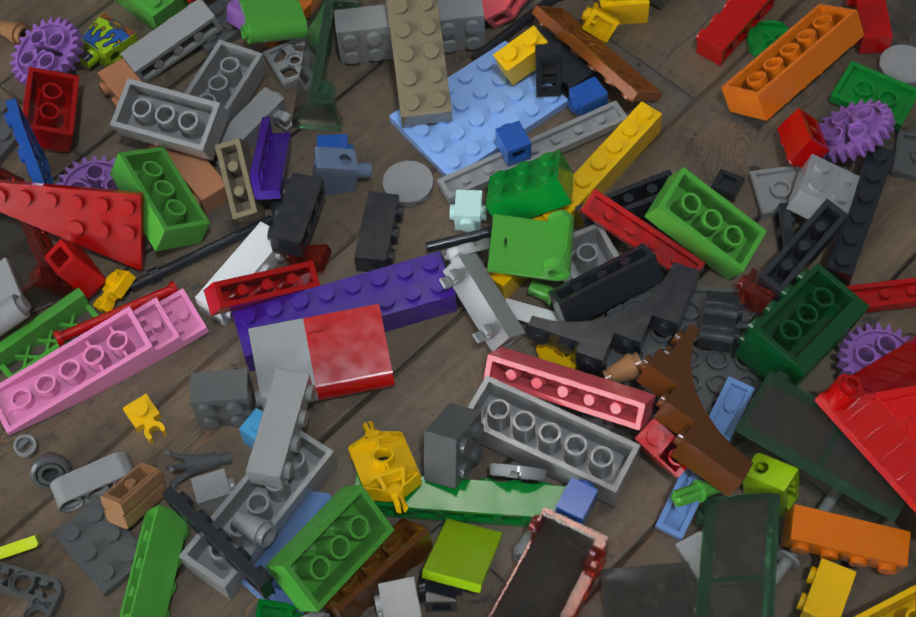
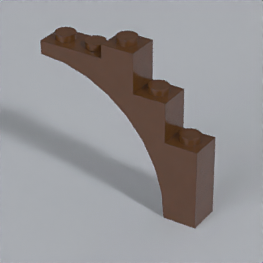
M690 324L685 332L679 329L670 342L674 345V348L668 345L665 351L659 348L653 357L649 354L639 366V369L643 372L636 381L660 397L655 404L659 407V410L653 418L677 434L673 441L677 446L671 456L730 497L744 481L754 463L739 452L719 432L707 415L697 395L692 378L691 355L693 343L700 329Z

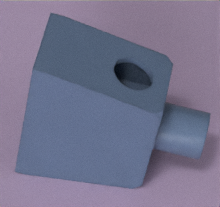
M315 147L312 176L323 178L325 196L348 193L356 190L357 178L372 177L371 162L357 163L356 151L353 149Z

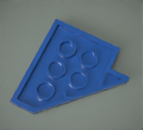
M14 98L6 101L8 112L4 113L5 120L9 128L13 127L14 137L20 148H17L21 162L25 163L29 177L33 183L54 184L48 158L17 99Z

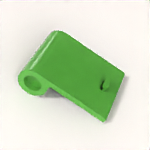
M239 0L245 17L244 25H241V36L248 44L307 37V21L299 0Z
M557 210L548 216L547 221L494 214L487 272L553 281L568 279L571 272L574 216L565 210Z

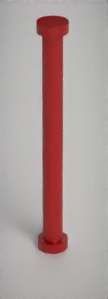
M171 281L164 288L61 332L56 330L53 332L54 337L60 347L64 345L65 341L87 332L129 306L134 311L156 297L159 301L169 297L178 291L174 281Z

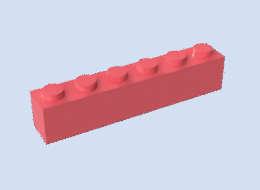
M504 347L489 353L487 357L484 378L488 375L534 397L639 431L651 421L656 399L655 394Z

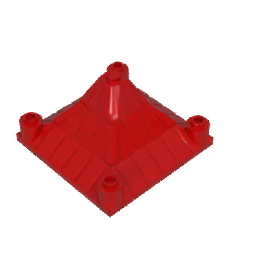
M915 335L913 339L853 375H839L832 385L820 393L814 401L916 513Z

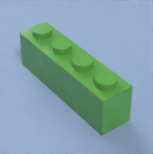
M157 505L145 511L119 617H169L170 615L168 606L170 598L176 589V582L174 581L176 572L182 563L179 555L181 554L183 542L189 533L187 524L172 509Z

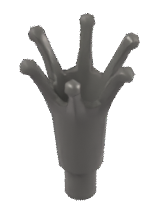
M168 449L164 451L169 456L183 459L181 463L166 465V469L171 472L180 469L185 470L169 482V485L172 487H176L179 482L195 473L218 468V465L232 463L230 452L188 455L175 453Z

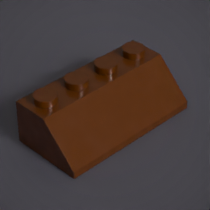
M401 518L392 527L395 530L324 605L323 608L327 614H330V617H361V614L367 608L375 605L374 595L379 594V583L404 579L405 574L409 570L426 560L427 554L433 549L430 531L427 527Z

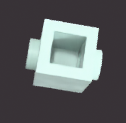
M456 190L455 204H450V220H454L455 230L471 232L481 229L482 221L487 220L486 205H483L482 190Z

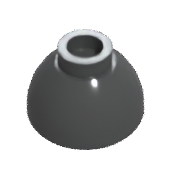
M46 452L37 457L33 462L30 477L36 486L43 489H51V482L71 472L68 461L62 455L55 452Z

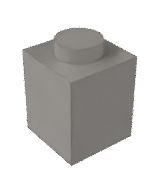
M224 468L191 478L199 509H203L206 513L216 511L236 487L234 477L228 478Z

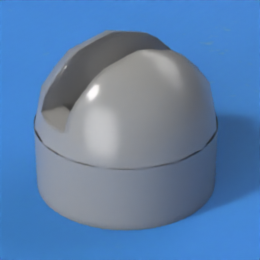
M22 434L14 440L13 448L19 457L30 458L37 450V443L31 435ZM29 443H32L24 453H21Z

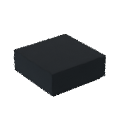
M720 169L711 188L725 199L734 202L744 184L745 178Z

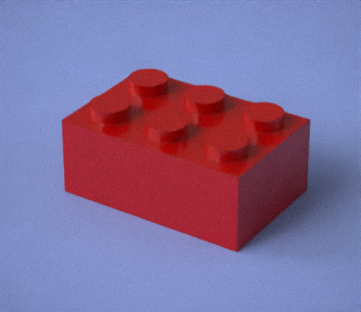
M29 66L22 111L42 148L69 153L74 131L79 76Z

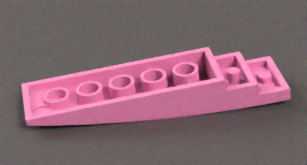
M183 288L162 301H159L156 297L134 311L129 306L1 382L0 421L10 436L131 377L207 334L209 330Z

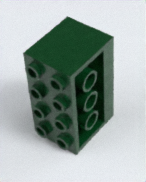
M819 263L811 270L805 268L795 279L797 282L793 285L789 284L781 292L780 298L777 301H771L764 309V314L760 318L756 316L747 326V331L737 341L740 346L734 355L785 399L847 336L870 307Z

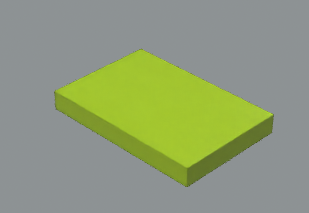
M446 519L423 568L422 578L480 593L500 546L503 533Z

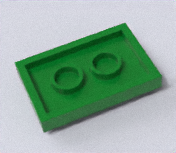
M851 61L833 90L829 101L847 108L850 102L857 105L860 100H863L864 104L870 99L874 103L880 100L882 104L886 103L888 108L891 109L896 122L893 127L898 131L902 128L916 103V87Z

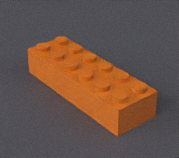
M818 4L721 87L729 111L765 121L773 117L779 109L789 103L795 95L805 89L811 81L821 75L826 68L837 61L842 54L853 47L864 36L858 11Z

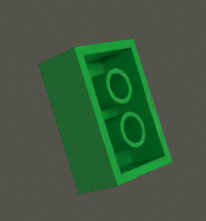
M561 150L546 152L539 158L520 162L513 168L505 171L499 170L490 176L486 208L492 218L494 214L531 219L572 204L574 173Z

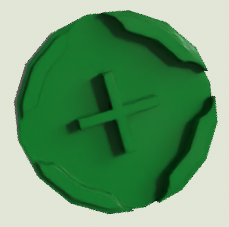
M776 20L758 22L748 32L746 41L748 51L756 58L788 31L789 28L786 27L785 23Z

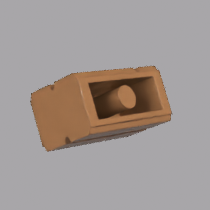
M141 462L106 491L100 499L105 508L104 512L107 520L119 527L129 529L145 514V511L155 507L157 502L163 498L162 493L166 490L164 483H162L161 471L156 467Z

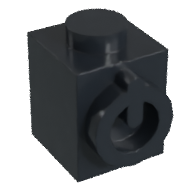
M420 575L419 601L420 604H426L427 613L457 612V596H462V589L423 579L422 575Z

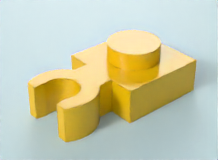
M120 269L110 273L106 278V284L102 288L104 293L96 299L93 306L100 312L112 310L117 298L122 299L136 277L129 271Z
M147 394L122 408L136 431L139 433L144 430V435L150 444L155 443L151 436L154 431H161L164 437L167 435L165 426L158 421L162 417Z

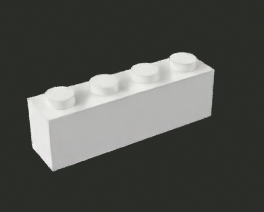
M260 222L195 297L199 310L224 326L230 319H234L232 311L211 316L203 290L216 281L271 270L279 261H283L287 254L272 251L270 240L267 239L268 225Z

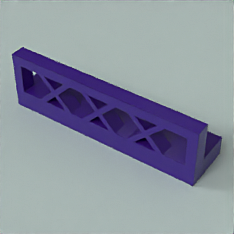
M270 116L262 117L250 170L255 200L281 199L292 143L290 132L273 133Z

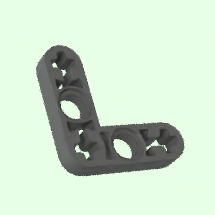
M0 561V572L6 578H9V582L0 578V593L29 601L22 617H32L35 613L39 612L44 613L45 617H56L65 596V589L61 583L54 577ZM30 578L31 585L29 588L23 591L16 589L20 579ZM39 585L45 590H51L53 587L56 591L55 595L50 594L47 598L43 591L38 590Z

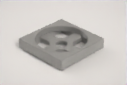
M308 35L306 38L292 39L263 52L264 59L284 91L328 72L326 63ZM294 48H303L306 50L300 52L295 51ZM284 52L286 55L285 59L275 63L277 57ZM295 57L300 59V61L295 64L290 62L291 59ZM315 57L316 65L306 69L304 62ZM291 68L295 69L297 74L288 78L283 76L281 71Z

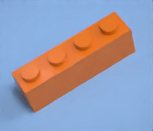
M794 504L785 513L781 546L791 548V551L797 554L813 553L820 555L821 559L823 558L828 561L842 560L849 562V565L855 568L872 567L878 569V572L881 574L895 575L908 566L911 532Z

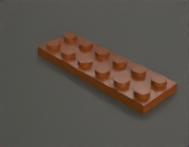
M535 6L531 14L538 19V24L555 33L554 37L558 41L566 43L571 47L570 51L574 55L585 59L590 69L600 72L605 77L604 81L613 87H617L626 100L630 102H647L660 99L663 93L603 41L583 30L582 23L564 8Z

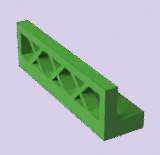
M77 288L0 342V369L7 378L60 348L56 339H54V331L68 329L77 325V317L86 311L92 318L98 316L96 311L89 305L84 293ZM74 337V338H72V339H70V340L65 341V342H64V345L67 344L68 342L72 341L73 339L77 338V337ZM46 345L45 352L41 355H31L34 347ZM14 361H24L22 368L14 374L7 368Z

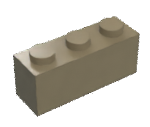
M240 138L215 145L232 219L245 224L266 217L262 200H255L250 178L252 157L249 145Z

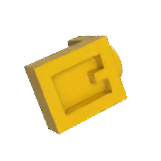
M594 2L591 8L587 6L580 18L583 20L582 29L605 43L608 42L620 22L619 19L600 9L599 4Z

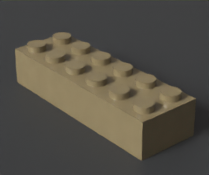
M386 0L402 127L452 121V107L438 1Z

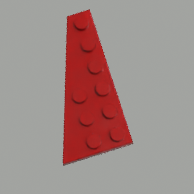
M0 180L1 213L142 271L145 268L144 192Z

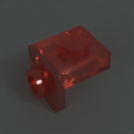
M327 244L307 245L303 257L286 254L285 258L291 265L313 261L316 272H324L332 250Z
M752 268L748 276L742 275L736 289L740 290V303L746 305L754 312L763 313L764 309L774 300L775 293L755 284L758 270Z

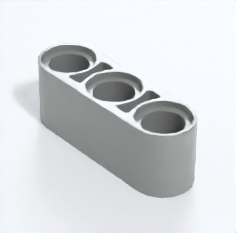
M124 451L115 452L54 479L50 484V488L61 513H69L89 505L95 499L101 497L134 468L128 453Z

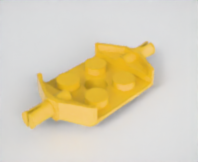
M368 421L369 427L367 422L362 425L365 436L348 447L350 460L354 463L363 488L373 501L393 502L397 513H402L401 507L403 512H406L408 505L404 498L419 487L422 482L421 474L405 437L400 431H379L375 429L372 421ZM381 457H387V458H389V459L384 460V461L377 460V459H379V458H381Z

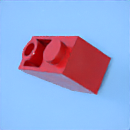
M60 239L44 257L60 278L75 289L79 288L89 299L105 284L106 277L78 244Z
M654 418L634 438V442L641 445L640 449L650 459L677 479L687 469L686 466L671 456L677 446L673 443L676 437Z

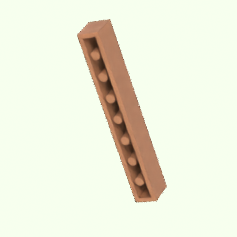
M123 58L97 72L100 79L98 87L105 97L110 96V101L115 110L127 79L141 81ZM148 143V144H149L148 148L161 147V146H157V145ZM165 148L206 215L228 202L223 179L207 159Z

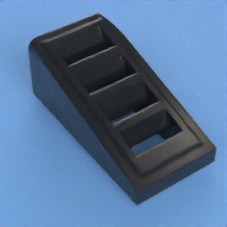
M559 43L535 45L536 97L561 96V46ZM555 64V66H541V65ZM556 74V76H541V75ZM556 83V86H541V84Z

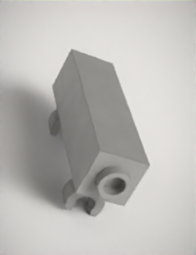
M264 87L225 126L219 144L240 138L249 145L251 151L257 143L262 117L270 116L272 129L278 125L282 130L288 132L293 123L289 121L292 116L287 113L284 97L280 93L273 92ZM215 152L211 162L220 167L217 153Z
M459 253L450 259L451 264L443 270L446 277L440 278V283L444 289L453 287L479 330V332L472 334L477 344L486 342L492 352L500 347L509 348L525 334L524 329L477 253L465 255Z

